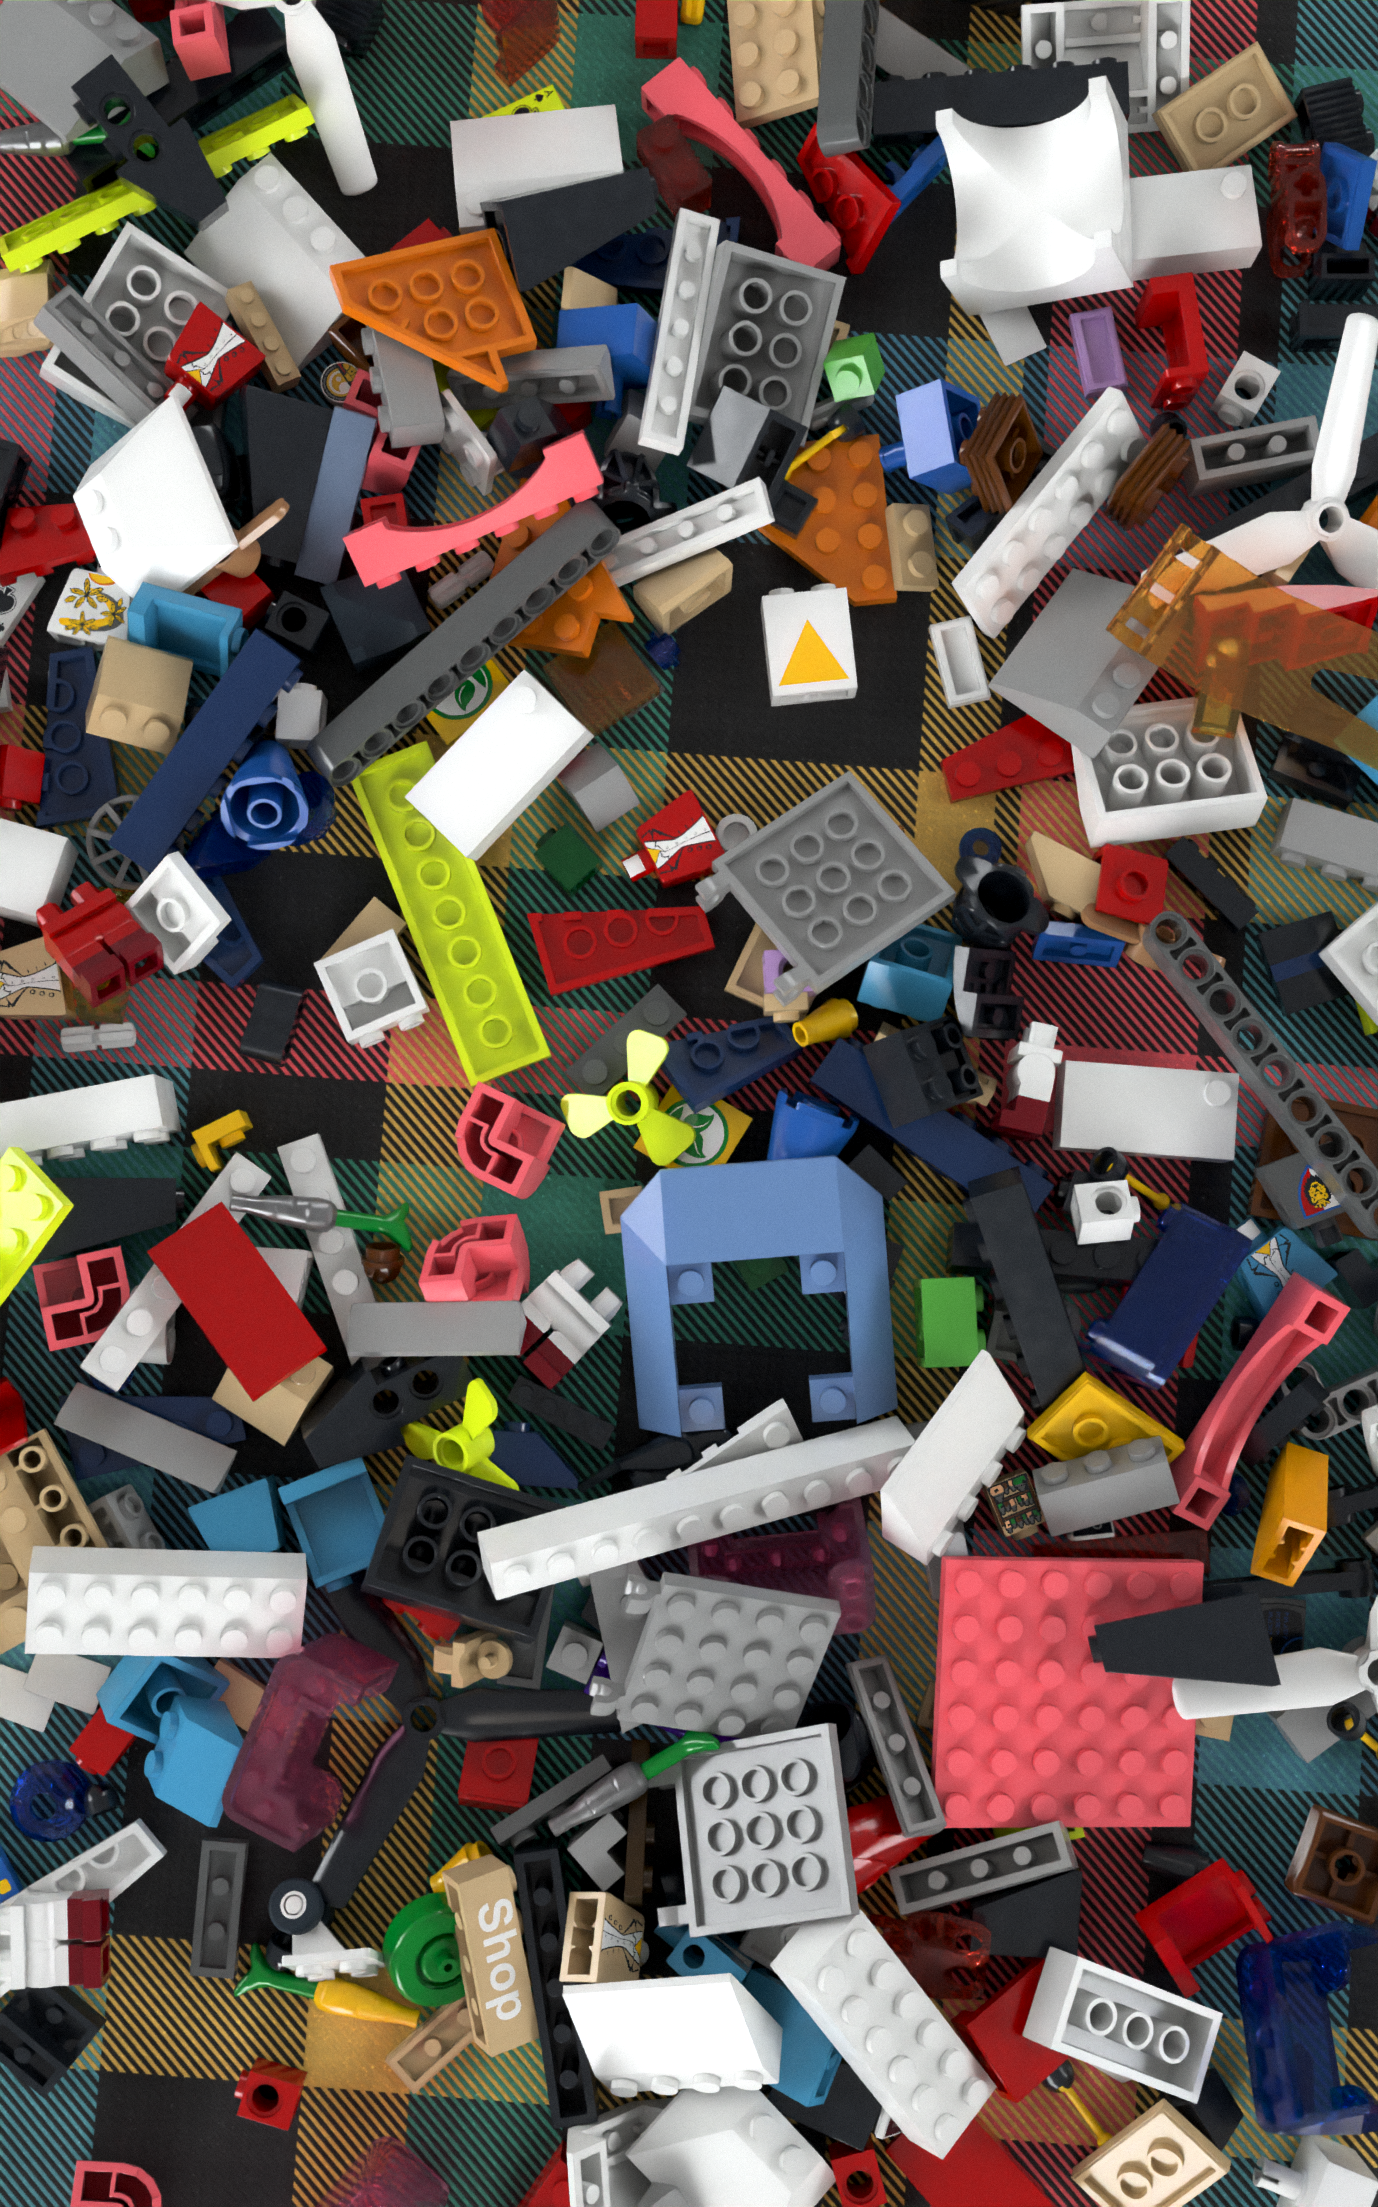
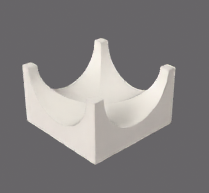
M1106 75L1088 79L1089 94L1076 109L1060 118L1037 125L1013 128L990 127L962 118L953 108L936 111V129L942 139L950 166L957 218V240L954 259L940 261V275L942 281L968 316L1134 287L1128 123Z

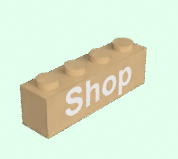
M492 1854L442 1871L448 1905L452 1913L455 1912L457 1925H455L456 1932L454 1937L458 1943L461 1974L474 2042L492 2058L540 2038L534 1995L529 1979L531 1974L528 1953L523 1948L521 1937L524 1934L521 1912L516 1908L513 1892L517 1891V1881L512 1868Z

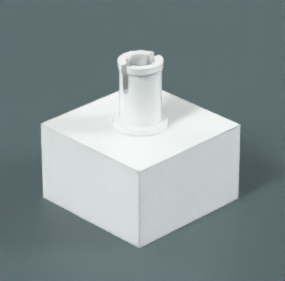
M1306 2129L1304 2130L1291 2168L1261 2156L1256 2164L1262 2167V2171L1254 2168L1253 2184L1255 2186L1280 2194L1276 2207H1371L1378 2190V2179L1354 2149Z

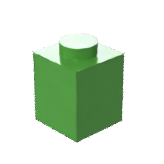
M874 332L834 341L823 362L835 403L875 394L885 374V368Z

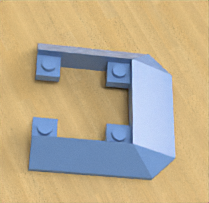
M836 1155L660 1169L620 1215L639 1428L681 1437L682 1432L725 1429L722 1382L679 1385L672 1305L714 1302L712 1262L799 1256L802 1295L843 1291L846 1294L851 1372L809 1375L812 1422L856 1419L858 1424L898 1408L883 1196Z

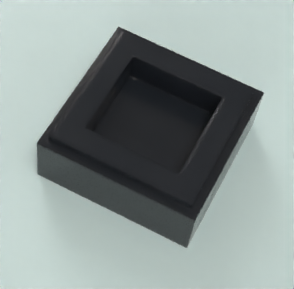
M783 480L771 505L775 522L770 523V525L796 540L817 507L818 499Z

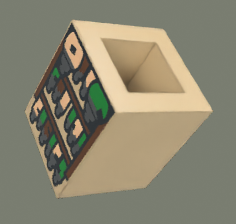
M1019 1468L997 1477L991 1487L983 1485L982 1490L998 1530L1004 1537L1012 1535L1014 1540H1019L1038 1532L1036 1525L1045 1522V1518L1026 1471Z

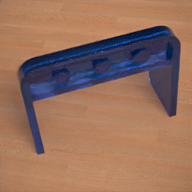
M1182 1202L1169 1204L1164 1209L1155 1224V1227L1160 1230L1157 1237L1160 1241L1114 1313H1109L1105 1318L1098 1315L1085 1333L1084 1338L1089 1340V1342L1081 1341L1079 1344L1081 1352L1130 1384L1155 1391L1163 1386L1174 1371L1252 1245V1239L1238 1230Z
M1336 1920L1275 1937L1268 1944L1265 1941L1250 1944L1239 1953L1235 1969L1255 2114L1259 2125L1266 2132L1283 2136L1360 2135L1378 2131V2105L1374 2104L1369 2092L1360 2086L1350 2084L1341 2086L1326 1996L1327 1994L1339 1992L1346 1987L1352 1972L1349 1951L1378 1943V1930Z

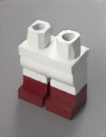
M1032 1021L1030 1028L1026 1027L1024 1029L1022 1041L1009 1051L1007 1064L1014 1066L1006 1076V1085L1009 1090L1006 1109H1001L991 1117L989 1134L1027 1143L1043 1135L1055 1079V1068L1061 1064L1063 1051L1054 1049L1058 1027Z
M580 1258L567 1265L561 1272L555 1270L522 1302L527 1324L520 1355L516 1356L518 1358L522 1357L552 1328L554 1332L523 1361L550 1390L557 1385L596 1341L613 1325L610 1320L624 1303L608 1286L592 1302L579 1291L595 1275Z
M109 1888L35 1896L34 1894L20 1895L12 1904L1 1905L0 1935H10V1949L0 1950V1981H11V1990L25 1989L26 1987L47 1988L83 1985V1989H102L111 1976L110 1935H106L110 1930Z

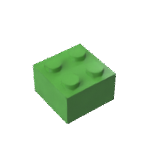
M975 1277L913 1279L917 1365L924 1368L970 1366L982 1349L986 1351L984 1329H977L976 1312H983L984 1308L982 1285H975Z

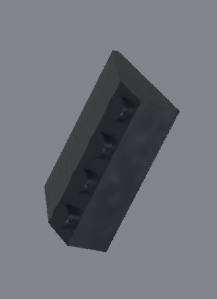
M406 1455L360 1591L522 1643L531 1644L537 1639L553 1584L496 1600L483 1569L477 1532L563 1509L567 1506Z

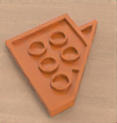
M495 228L329 266V276L344 314L500 393L507 392L509 385L500 358L536 350V335Z
M879 434L858 436L850 442H840L833 439L791 472V477L787 482L818 499L817 507L796 540L770 524L757 529L825 584H835L836 588L847 587L848 602L854 607L895 603L897 600V591H894L885 517L887 502L883 467L879 458ZM818 440L806 441L805 447L798 448L794 459Z
M521 478L518 489L528 480V478ZM569 499L557 503L559 511L548 517L535 520L532 514L517 521L520 528L504 535L489 581L571 509ZM601 560L513 638L507 646L589 659L601 618L633 623L634 615L605 562Z

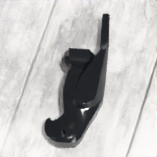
M726 1426L725 1429L682 1432L681 1437L661 1433L619 1456L579 1482L578 1490L584 1492L622 1470L628 1471L635 1488L667 1480L666 1476L678 1468L683 1472L703 1458L701 1452L716 1443L720 1447L734 1436Z

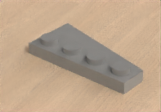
M639 1560L589 1574L611 1681L617 1683H624L649 1614V1611L644 1614H629L625 1612V1605L629 1595L624 1594V1585L628 1574L648 1579ZM619 1720L622 1733L643 1724Z

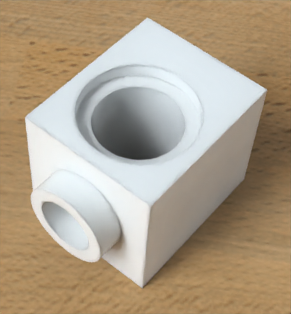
M1244 351L1210 409L1218 413V417L1225 423L1232 426L1240 425L1245 429L1248 428L1281 371ZM1235 388L1247 390L1252 399L1245 400L1240 398L1236 394Z
M297 683L289 694L282 689L278 695L277 707L279 709L277 711L275 739L288 749L307 750L309 742L326 727L328 700L322 690H317V686L308 683Z
M1127 1180L1074 1185L1070 1208L1078 1245L1131 1239L1134 1222L1140 1221V1205L1137 1196H1130ZM1107 1209L1115 1214H1104L1099 1210Z

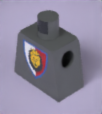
M1332 1140L1320 1144L1319 1149L1325 1156L1333 1157L1336 1145ZM1300 1152L1253 1169L1258 1181L1287 1228L1294 1230L1310 1225L1318 1248L1344 1240L1335 1216L1344 1213L1345 1210ZM1348 1172L1346 1184L1353 1191L1350 1173Z

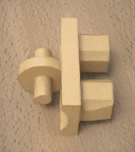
M480 1629L471 1634L461 1633L456 1635L453 1644L441 1642L435 1645L433 1670L438 1673L451 1674V1687L465 1688L484 1677L498 1679L508 1674L512 1668L513 1655L509 1646L504 1641L497 1639L499 1635Z

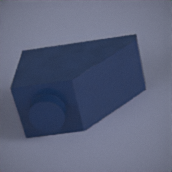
M504 1421V1429L496 1428L493 1431L495 1448L492 1452L491 1462L512 1478L519 1486L578 1489L580 1476L540 1431L530 1430V1422Z

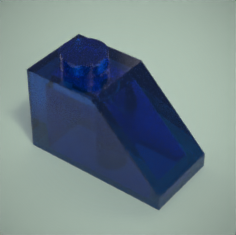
M219 808L210 813L211 819L196 831L184 859L202 880L250 871L268 858L271 852L270 850H257L248 847V842L236 835L234 839L227 832L221 821V809Z

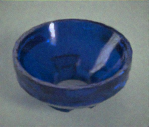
M306 771L298 774L308 801L309 816L305 829L303 828L290 846H301L326 836L330 826L336 821L337 808L335 807L333 786L328 783L324 776L315 771Z
M59 1759L43 1760L28 1767L18 1777L10 1795L9 1808L17 1828L24 1835L40 1842H55L75 1833L87 1819L83 1806V1796L90 1785L85 1775L76 1766ZM45 1793L55 1800L56 1811L51 1818L43 1819L34 1813L32 1802L37 1794Z

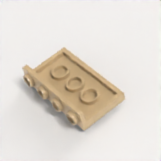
M727 0L736 122L742 129L751 128L817 107L825 0Z

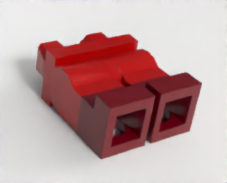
M87 881L74 888L70 894L71 903L75 906L64 913L56 903L49 902L36 911L37 924L43 933L46 951L53 959L55 958L56 962L93 1009L127 990L126 981L132 987L164 968L162 943L152 932L147 934L133 919L127 908L117 901L116 895L110 888L101 892ZM147 958L146 963L142 967H134V964ZM109 979L111 980L106 988L97 990V986Z

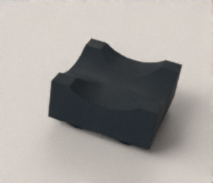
M405 570L399 572L402 577L401 580L381 589H378L376 583L365 587L359 574L332 582L320 588L358 673L414 649L433 632Z

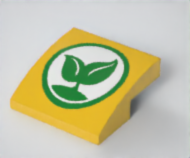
M491 658L426 717L445 743L452 747L510 683Z
M672 1084L659 1104L658 1109L693 1126L696 1138L693 1144L677 1159L663 1167L679 1168L726 1164L753 1119L723 1100H719L694 1114ZM640 1135L633 1148L650 1158Z

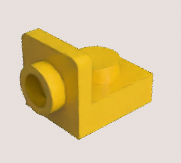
M238 1109L192 1132L196 1143L191 1145V1149L202 1168L208 1166L211 1172L216 1173L223 1170L225 1166L215 1146L220 1144L222 1149H226L246 1138L243 1132L253 1128L246 1112Z

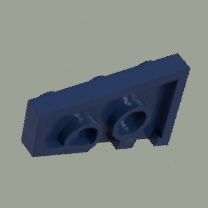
M200 840L183 858L232 919L216 936L219 942L203 958V961L228 986L236 991L265 959L205 843Z
M773 1016L731 1024L727 1030L704 1035L702 1031L688 1033L685 1039L667 1042L669 1052L660 1068L693 1113L696 1114L802 1055L803 1047L796 1042L792 1030L786 1023H774Z

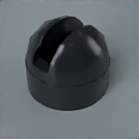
M1168 411L1155 416L1150 424L1149 431L1151 437L1155 435L1163 424L1169 423V430L1176 429V435L1183 434V440L1185 439L1187 425L1177 414Z
M1234 1316L1230 1328V1341L1234 1351H1244L1261 1324L1257 1319L1246 1316Z
M101 1781L98 1785L91 1784L83 1796V1806L87 1818L106 1814L122 1806L116 1788L107 1781Z
M282 1931L272 1934L266 1949L265 1957L268 1965L279 1972L291 1970L282 1966V1956L292 1955V1935Z

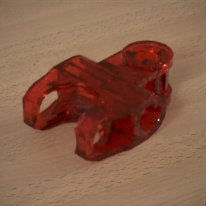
M1308 140L1306 143L1284 144L1283 141H1273L1268 156V180L1271 187L1272 206L1267 218L1270 263L1272 270L1278 278H1298L1304 275L1311 262V253L1318 252L1327 235V189L1325 177L1320 171V145L1318 140ZM1315 227L1317 236L1315 239L1312 240L1313 230ZM1287 246L1293 254L1301 253V263L1297 266L1286 265L1280 258V250Z
M933 1911L915 1912L907 1920L895 1919L882 1914L866 1915L875 1928L877 1926L883 1927V1934L880 1935L929 1998L971 2000L984 1995L987 1967L984 1963L989 1962L991 1931L985 1926L951 1914ZM963 1935H972L980 1940L982 1947L976 1951L958 1949L956 1941ZM954 1969L969 1970L975 1974L977 1981L970 1986L960 1985L952 1977V1972Z

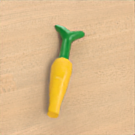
M257 1942L253 1943L250 1950L251 1968L234 1988V1996L237 1997L250 1990L271 1987L313 1999L319 2010L332 2015L375 2022L397 2023L412 2028L417 2027L421 2010L404 2006L380 1993L342 1978L335 1977L334 1980L311 1982L308 1981V1978L296 1977L283 1971H275L268 1965Z

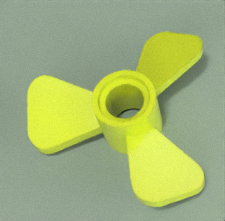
M641 1029L632 1031L627 1038L628 1081L615 1085L608 1093V1096L570 1093L561 1099V1109L570 1131L579 1138H587L594 1135L613 1120L622 1125L637 1123L652 1162L659 1166L672 1163L688 1149L696 1138L694 1127L659 1110V1096L655 1087L650 1083L668 1055L669 1046L667 1041L661 1036ZM629 1090L634 1091L640 1097L641 1107L637 1113L631 1112L625 1105V1096Z
M476 1378L468 1384L462 1423L444 1433L417 1421L400 1428L408 1448L416 1457L423 1460L435 1458L440 1466L519 1491L518 1484L488 1459L495 1448L494 1437L489 1426L497 1417L498 1407L494 1396L481 1378Z

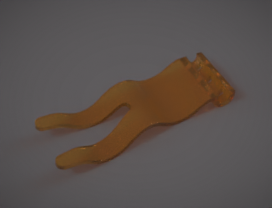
M1181 523L1105 631L1132 651L1200 692L1252 717L1331 747L1378 771V731L1311 687L1313 675L1321 669L1378 680V632L1319 608L1273 586L1228 557L1214 545L1201 540L1192 533V529ZM1179 548L1199 561L1194 569L1174 557ZM1155 582L1174 595L1169 604L1149 591ZM1130 617L1150 629L1145 638L1125 625Z

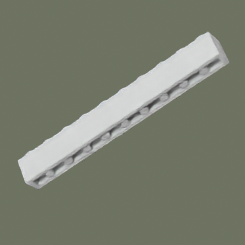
M893 1416L477 1532L483 1569L496 1600H500L881 1490L915 1443V1439L897 1416Z

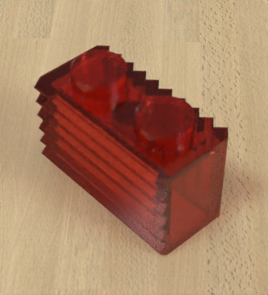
M667 114L639 130L636 134L637 157L643 167H648L649 174L654 176L658 191L674 217H676L680 207L697 213L710 208L712 204L713 178H708V171H704V164H700V157L695 156V150H691V143H687V136H683L682 129H678V122H674V115Z

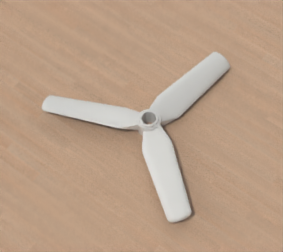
M207 0L239 10L277 7L278 10L284 13L287 53L307 105L315 120L316 128L340 190L344 195L356 196L372 189L376 185L378 178L335 34L315 7L316 0H301L296 5H287L285 0Z
M1352 313L1346 319L1312 463L1311 499L1303 504L1300 511L1268 512L1141 573V586L1152 608L1156 611H1162L1291 564L1317 542H1320L1336 571L1354 587L1378 589V530L1350 518L1348 508L1344 504L1356 475L1378 346V320L1375 317L1366 313ZM1326 510L1328 523L1323 530L1320 526L1319 518L1322 511Z
M1378 1595L1370 1611L1365 1645L1359 1647L1354 1653L1318 1647L1276 1655L1274 1659L1281 1685L1273 1687L1174 1678L1172 1681V1694L1179 1715L1183 1719L1188 1720L1331 1706L1364 1690L1370 1692L1378 1713V1676L1374 1679H1369L1368 1677L1369 1665L1378 1659Z

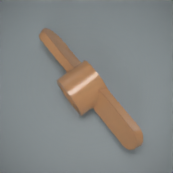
M280 498L240 530L232 528L239 547L182 593L196 594L222 572L237 578H245L252 574L258 566L261 556L260 545L256 539L278 523L287 514L290 505L283 498Z
M1089 903L1081 911V919L1087 927L1126 941L1127 943L1123 950L1128 957L1147 968L1161 970L1148 954L1142 942L1144 929L1148 925L1095 911V903ZM1165 926L1156 928V935L1162 943L1173 944L1175 942V934ZM1213 954L1217 961L1220 963V965L1224 968L1226 959L1221 956Z

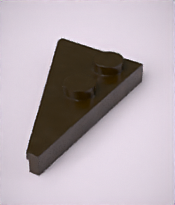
M633 1739L631 1762L641 1764L649 1759L650 1740ZM648 1788L640 1797L629 1802L624 1903L641 1914L643 1893H652L653 1866L644 1865L645 1848H654L655 1821L646 1820Z

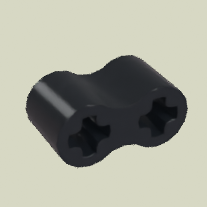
M264 978L256 993L252 1014L241 1040L240 1054L283 1067L291 1052L295 1032L306 1005L307 990Z

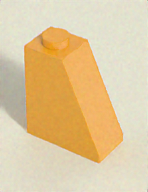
M1290 1442L1284 1445L1270 1470L1251 1562V1574L1293 1587L1327 1532L1329 1455Z

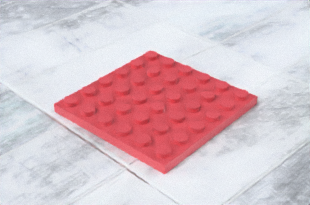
M942 1556L931 1781L947 1823L945 1828H1034L1058 1820L1063 1822L1064 1827L1191 1826L1196 1719L1186 1720L1179 1715L1172 1694V1681L1174 1678L1105 1672L1103 1662L1094 1664L1088 1636L1096 1635L1094 1625L1202 1602L1203 1562L1198 1559Z

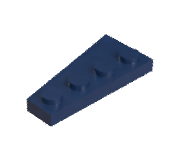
M92 646L50 654L46 708L48 709L47 728L44 731L42 747L45 749L40 811H37L36 827L39 829L90 821L100 807L108 801L121 796L112 740L86 733L85 713L99 668L97 653ZM123 804L113 807L118 815L124 814ZM106 812V813L103 815L102 818H106V817H110V816H109L108 813Z

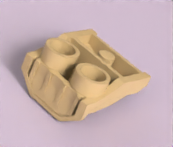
M50 259L24 273H21L19 268L12 272L8 268L0 270V358L19 357L34 351H45L54 346V343L34 325V319L42 306L55 296V290L52 286L55 267Z

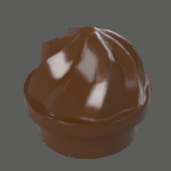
M393 1242L369 1243L366 1245V1253L361 1256V1264L364 1267L366 1276L379 1284H386L399 1276L401 1267L405 1263V1257L400 1254V1246Z

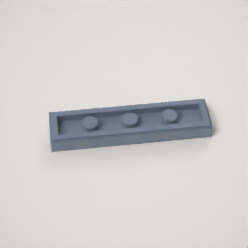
M340 406L334 407L294 575L326 585L339 581L347 549L342 538L352 529L378 418Z

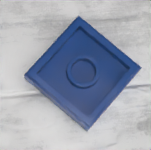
M1324 142L1307 226L1309 231L1344 250L1360 249L1377 160L1338 142Z

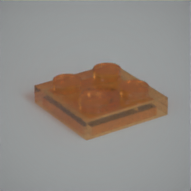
M613 620L597 630L589 659L561 654L543 666L544 673L572 714L594 737L660 694L659 686Z

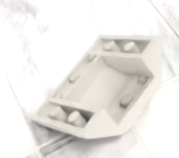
M1082 0L1021 5L1022 64L1030 65L1032 69L1049 68V65L1058 61H1071L1074 65L1092 64L1094 60L1103 57L1116 58L1117 62L1128 61L1130 115L1127 122L1128 133L1160 131L1151 114L1189 89L1190 0Z
M175 395L168 397L92 463L73 495L102 571L133 599L142 582L183 592L239 547L180 400Z
M736 2086L720 2087V2090L714 2093L700 2092L694 2088L682 2089L624 2153L651 2183L659 2182L677 2186L690 2207H814L836 2182L834 2172L825 2160L760 2090H743Z
M674 2098L631 2101L599 2115L598 2122L576 2125L568 2129L567 2166L570 2207L638 2206L652 2183L624 2153Z

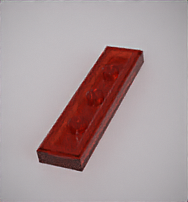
M1203 1528L1120 1535L1081 1541L1070 1540L1031 1544L1033 1557L1198 1559L1204 1563V1573H1211L1207 1532Z

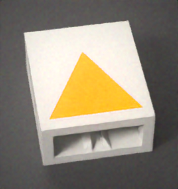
M826 583L811 587V591L795 593L792 588H778L771 590L769 595L762 596L760 609L771 707L855 698L858 685L847 587L836 588L835 584Z

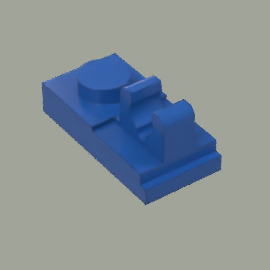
M940 135L929 146L923 143L916 149L908 162L910 169L907 172L892 161L886 165L885 174L893 181V186L890 184L886 186L902 202L891 224L947 166L948 158Z
M1049 921L1046 931L1034 937L1032 960L1116 968L1126 941L1091 929L1084 922L1083 924H1074L1063 921Z

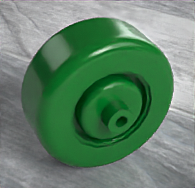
M446 1892L427 1894L407 1904L390 1923L383 1941V1961L394 1986L404 1998L421 2006H444L466 1996L461 1974L458 1943L454 1937L456 1932L455 1925H457L455 1912H452L448 1905Z

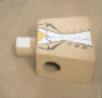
M44 937L0 951V1017L10 1020L77 1019L72 981L56 962L55 958L53 959L46 951Z
M570 1892L559 1981L608 1983L637 1980L639 1978L640 1966L647 1961L649 1956V1947L643 1940L645 1923L643 1915L608 1892Z

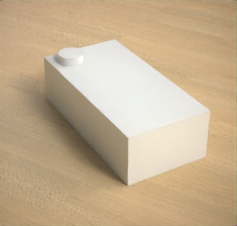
M1251 165L1130 178L1133 281L1188 272L1197 274L1250 268L1263 245Z
M524 669L411 789L405 798L466 858L477 861L588 744L594 735L534 676Z
M0 818V916L39 927L36 918L37 909L49 902L56 903L60 907L79 854L68 837Z
M1065 1060L1057 1067L1052 1150L1096 1153L1104 1147H1112L1126 1156L1217 1163L1233 1161L1235 1155L1239 1074Z
M1050 1946L1022 2036L1055 2051L1197 2104L1223 2013Z

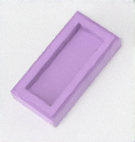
M1111 306L1070 314L1068 322L1085 399L1101 396L1109 386L1125 392L1128 388V381Z

